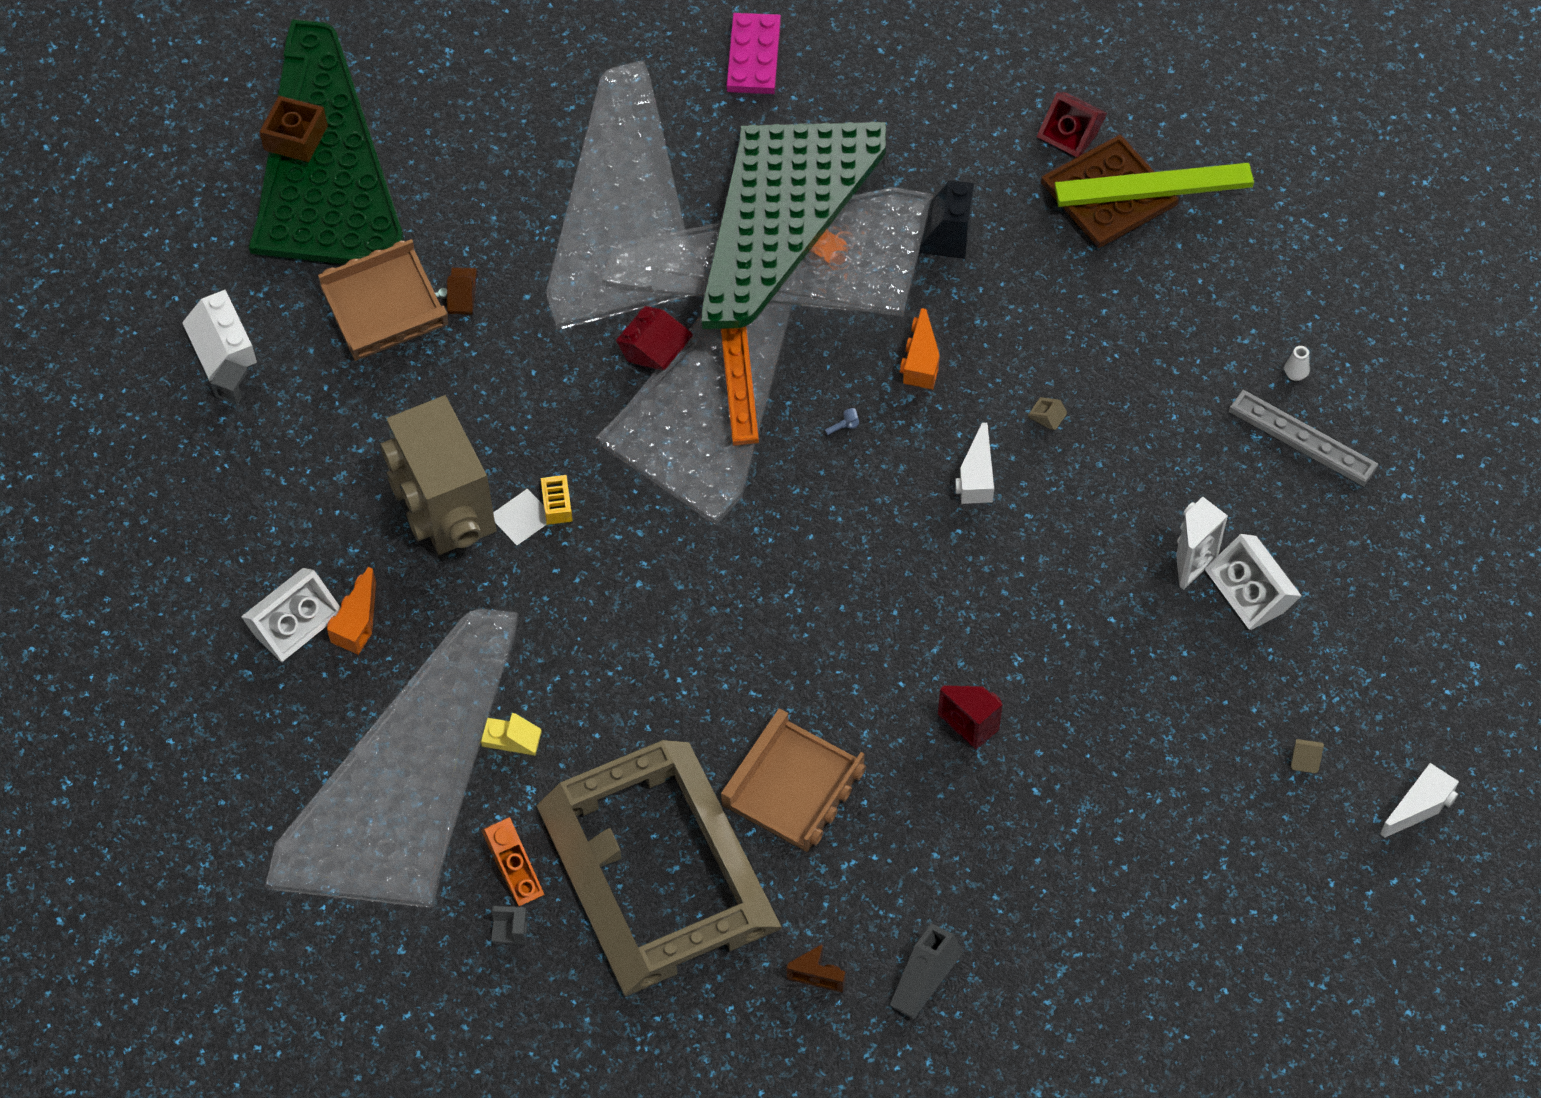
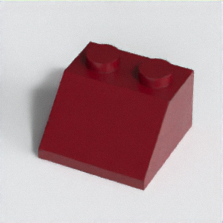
M1057 92L1036 137L1079 157L1097 136L1107 113L1066 92Z
M644 306L616 339V342L627 362L664 371L690 341L693 334L664 310Z
M944 685L940 688L938 715L977 750L1000 730L1003 704L994 692H989L983 686Z

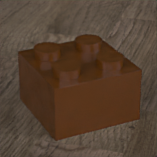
M278 96L259 131L264 151L309 162L328 127L324 107Z

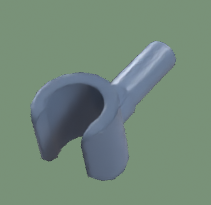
M850 408L844 411V420L825 429L827 435L845 427L850 429L856 428L859 424L856 409Z

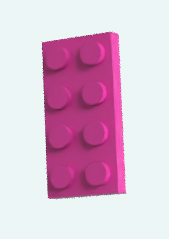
M733 13L727 92L775 94L781 15Z

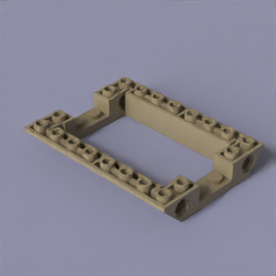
M662 740L560 782L536 805L625 997L676 975L677 965L725 944L729 951H732L782 929L689 742ZM675 775L682 793L738 905L638 947L576 816L580 814L584 816L599 810L598 799L646 780L649 788Z

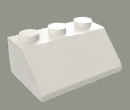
M226 290L202 298L182 322L209 381H212L225 359L245 367L257 363L252 344Z
M1204 497L1196 504L1194 502L1190 503L1183 513L1185 517L1180 527L1182 531L1177 540L1179 545L1176 554L1179 587L1183 590L1218 556L1228 517Z
M1240 534L1205 568V571L1249 630L1283 614L1301 597V594L1257 536Z
M302 568L241 617L255 637L278 660L283 662L328 625L331 617L337 615L341 607L314 570Z

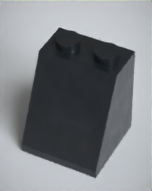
M949 180L922 211L916 253L965 259L972 216L974 183Z

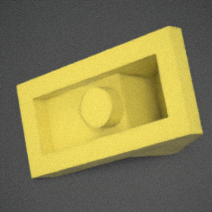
M512 713L510 721L487 718L481 744L482 747L535 756L542 730Z

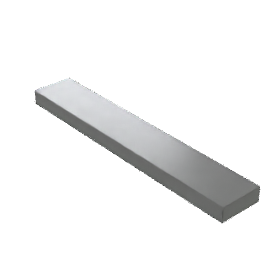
M1242 390L1230 406V413L1362 486L1366 485L1378 467V463L1245 390Z

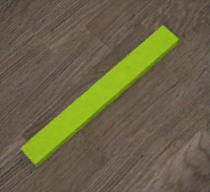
M1241 163L1055 182L1054 188L1058 207L1252 188L1254 180L1250 164Z

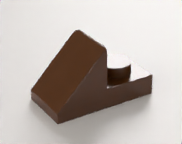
M452 267L451 276L447 277L448 314L473 315L478 275L477 268Z
M819 945L788 963L787 980L843 993L846 971H842L835 965L827 964L821 966L823 945Z

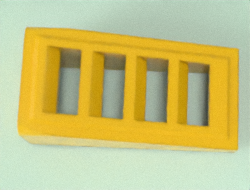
M567 475L541 478L546 524L572 522ZM562 483V486L547 487V485ZM555 491H563V492H564V493H557V494H549V495H548V492H555ZM564 498V500L549 502V500ZM565 505L563 508L550 509V507Z

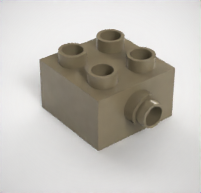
M446 395L386 418L391 439L380 443L381 452L390 470L386 472V475L397 501L404 499L409 509L406 512V516L416 540L419 542L430 537L438 555H441L455 548L471 546L480 538L497 532L487 475Z

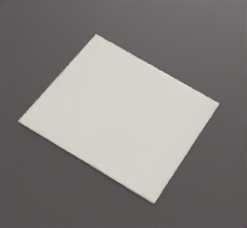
M528 489L493 512L495 523L516 545L547 525L544 505Z

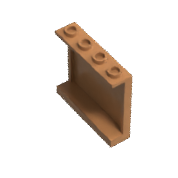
M412 239L399 241L392 247L384 250H375L369 256L361 259H352L343 266L328 268L318 275L320 287L354 361L448 325L447 312L444 306L440 305L415 253Z
M779 708L722 791V806L808 852L813 844L816 846L821 840L824 833L822 829L826 823L831 824L835 819L839 803L841 801L845 802L852 791L851 785L855 779L859 781L866 770L864 753L860 752L856 758L789 722L788 713Z

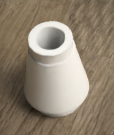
M1297 346L1285 363L1284 370L1288 378L1300 381L1308 376L1310 372L1309 350L1306 347Z

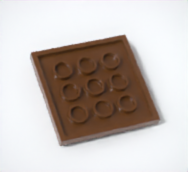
M1120 134L1041 176V184L1057 201L1054 188L1055 182L1151 173L1154 170ZM1173 195L1063 206V208L1094 244L1100 248L1177 206L1179 198Z

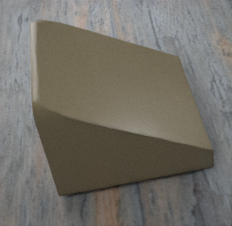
M1040 397L1029 412L1028 417L1049 429L1056 430L1066 416L1067 411L1061 400Z
M1296 739L1292 751L1291 769L1318 773L1324 744Z
M611 828L604 830L588 841L600 867L621 859V851Z

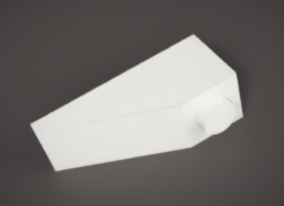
M987 423L981 424L960 468V478H955V492L961 495V504L993 502L994 483Z
M1430 763L1387 819L1380 835L1383 837L1390 836L1439 814L1445 805L1450 807L1458 796L1455 789L1459 781Z

